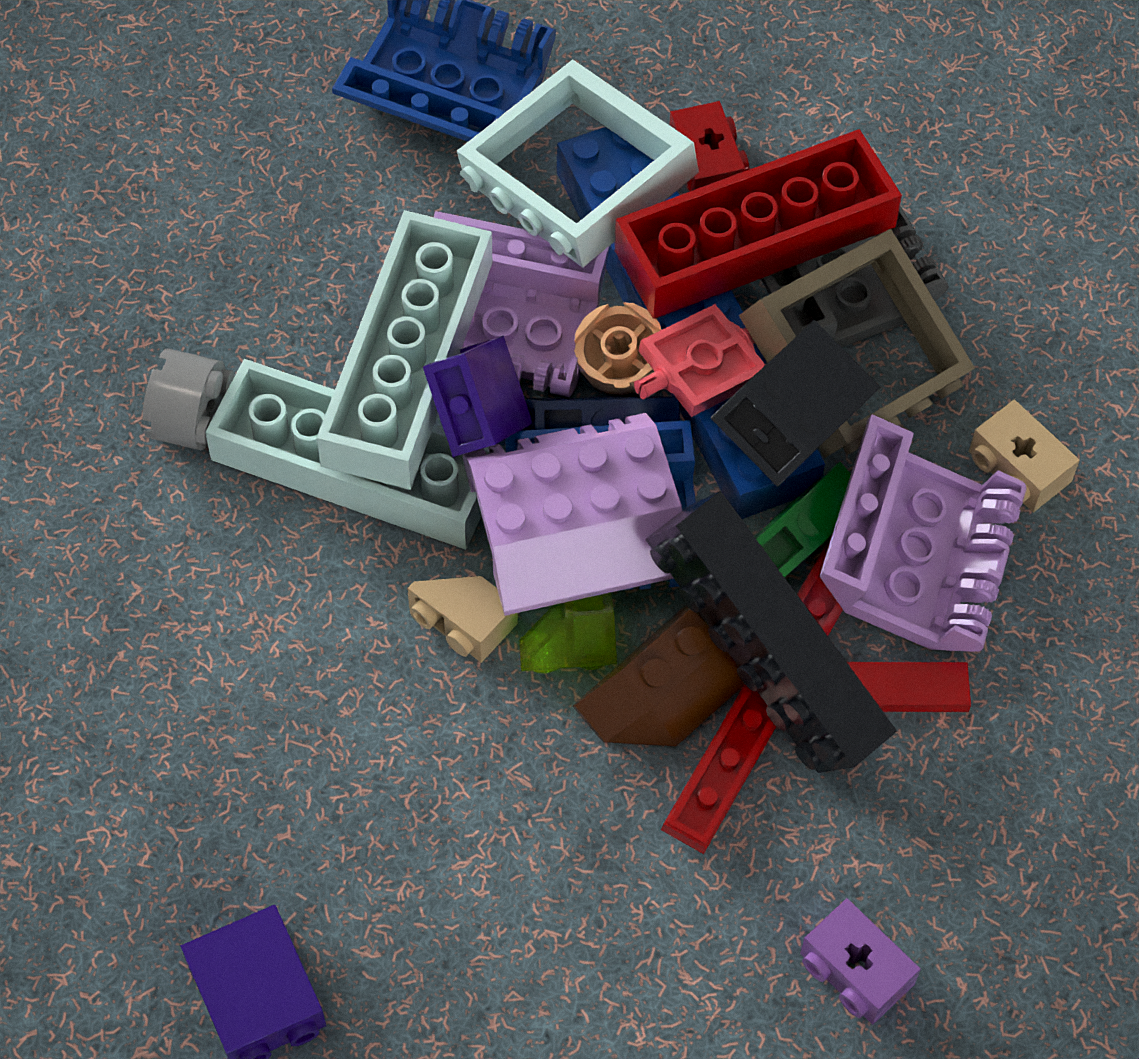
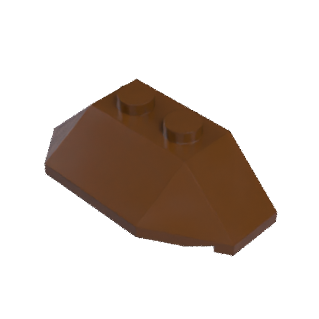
M685 605L572 707L604 743L675 747L735 694L744 683L737 673L739 666L731 655L720 650L711 640L708 634L710 627L700 613L693 612Z

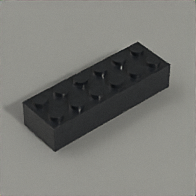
M721 491L689 505L645 539L652 548L650 555L654 563L664 573H670L681 588L679 594L683 602L693 612H699L710 627L708 634L711 640L720 650L728 652L739 666L737 673L740 679L750 690L757 691L768 706L766 708L768 717L779 729L787 731L797 745L795 752L805 766L811 770L815 769L818 773L854 768L897 732L896 728Z

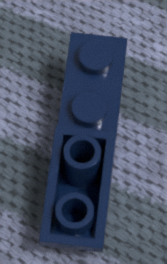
M675 396L647 397L646 399H641L640 397L525 398L533 423L520 431L574 428L590 424L592 426L609 425V420L620 419L625 424L626 417L646 413L653 422L680 421V402ZM505 439L497 444L505 446Z

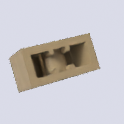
M1015 399L975 429L969 449L973 461L982 471L994 474L999 470L1024 482L1027 489L1023 504L1033 513L1072 482L1080 461Z

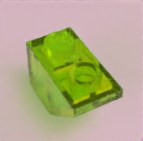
M611 592L553 605L519 639L521 671L550 673L560 668L573 667L595 670L605 665L617 664L615 619Z

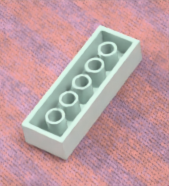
M404 210L317 435L320 467L411 490L438 415L423 366L460 354V349H462L493 263L491 231Z
M247 359L243 360L205 432L212 461L456 547L467 549L482 514L476 492H471L463 455L452 456L442 426L434 424L411 490L320 467L317 435L335 390ZM489 447L483 448L486 454H488Z

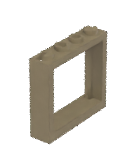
M889 229L760 299L741 313L739 317L768 363L796 337L782 314L784 311L871 264L938 374L872 413L879 418L899 425L901 422L897 417L898 414L905 411L908 417L911 418L933 405L928 397L936 392L939 398L943 399L963 387L964 385L960 377L969 373L975 367L892 229ZM872 414L852 426L847 421L842 424L819 447L823 457L826 458L841 448L844 449L847 455L859 449L868 418Z

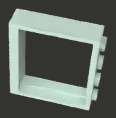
M573 59L457 150L462 168L460 175L469 183L471 191L483 193L491 200L497 210L503 214L510 213L520 221L523 228L533 236L538 234L550 243L553 250L559 256L564 253L581 267L586 266L615 242L617 218L665 201L699 173L693 141ZM571 104L583 110L654 160L578 223H575L496 165Z

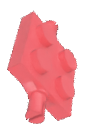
M714 304L640 341L638 351L652 367L654 373L636 380L634 388L636 393L640 394L641 399H646L662 389H667L677 398L690 416L693 417L732 397L766 364L756 354L753 346L755 342L748 330L740 328L729 321Z

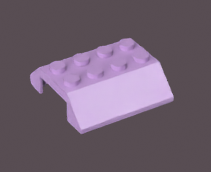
M435 211L434 218L492 232L493 263L462 348L504 335L519 382L522 378L533 380V390L544 392L549 386L550 393L570 397L577 387L581 373L577 362L578 358L574 352L575 333L584 317L599 307L609 247L586 266L581 267L564 253L559 256L549 242L538 234L536 236L529 234L525 229Z
M646 413L626 417L625 424L620 419L609 420L608 431L597 433L590 424L581 426L580 434L572 428L535 436V444H532L529 438L520 439L517 442L516 451L505 453L501 445L496 444L489 446L488 454H486L483 448L462 454L471 492H476L492 551L493 575L504 616L674 579L670 573H664L654 563L650 555L652 548L645 540L682 511L657 426Z
M872 414L868 418L819 577L844 612L930 650L981 651L988 633L986 626H989L992 614L984 606L960 604V602L988 603L996 601L999 592L998 586L1001 584L1010 551L1009 546L1012 544L1014 537L1013 532L1006 528V526L996 524L1017 522L1021 511L1019 509L1022 506L1027 487L1021 480L999 470L981 485L909 453V448L914 433Z

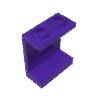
M504 335L460 349L461 354L423 366L453 457L496 445L533 423Z
M275 904L180 945L190 973L196 982L223 1045L227 1059H269L272 1055V1050L288 1043L291 1046H300L308 1043L319 1035V1029L326 1026L322 1007Z

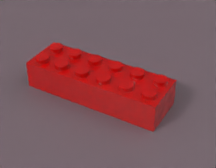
M858 129L617 218L614 251L650 315L655 319L895 228L902 194L861 130Z

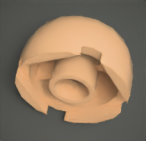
M623 302L624 306L609 308V304L597 307L584 317L575 333L574 352L578 358L577 362L581 373L594 388L606 394L625 396L635 393L634 382L654 373L652 367L638 350L642 339L662 330L660 323L656 318H652L647 309L628 302Z

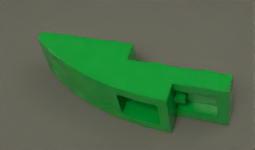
M841 462L836 463L754 536L784 577L833 534L851 473Z

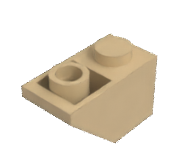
M482 576L414 581L408 587L409 611L414 620L426 629L436 628L446 636L447 643L455 652L464 657L470 654L481 663L518 624V613L504 616L497 587Z

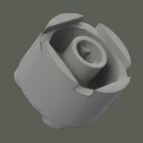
M167 348L158 357L166 359L162 370L153 368L146 388L143 420L151 422V429L144 430V434L150 439L204 450L208 445L205 432L235 377L234 371L226 370L223 361Z

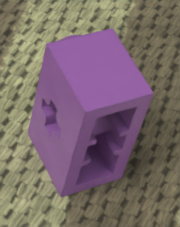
M848 898L804 937L800 952L804 957L802 962L807 971L820 982L827 980L841 993L839 999L843 1006L857 1018L864 1016L872 1025L915 985L921 970ZM859 960H861L865 963L864 968L858 965L854 969H851L847 965L848 961L855 964Z

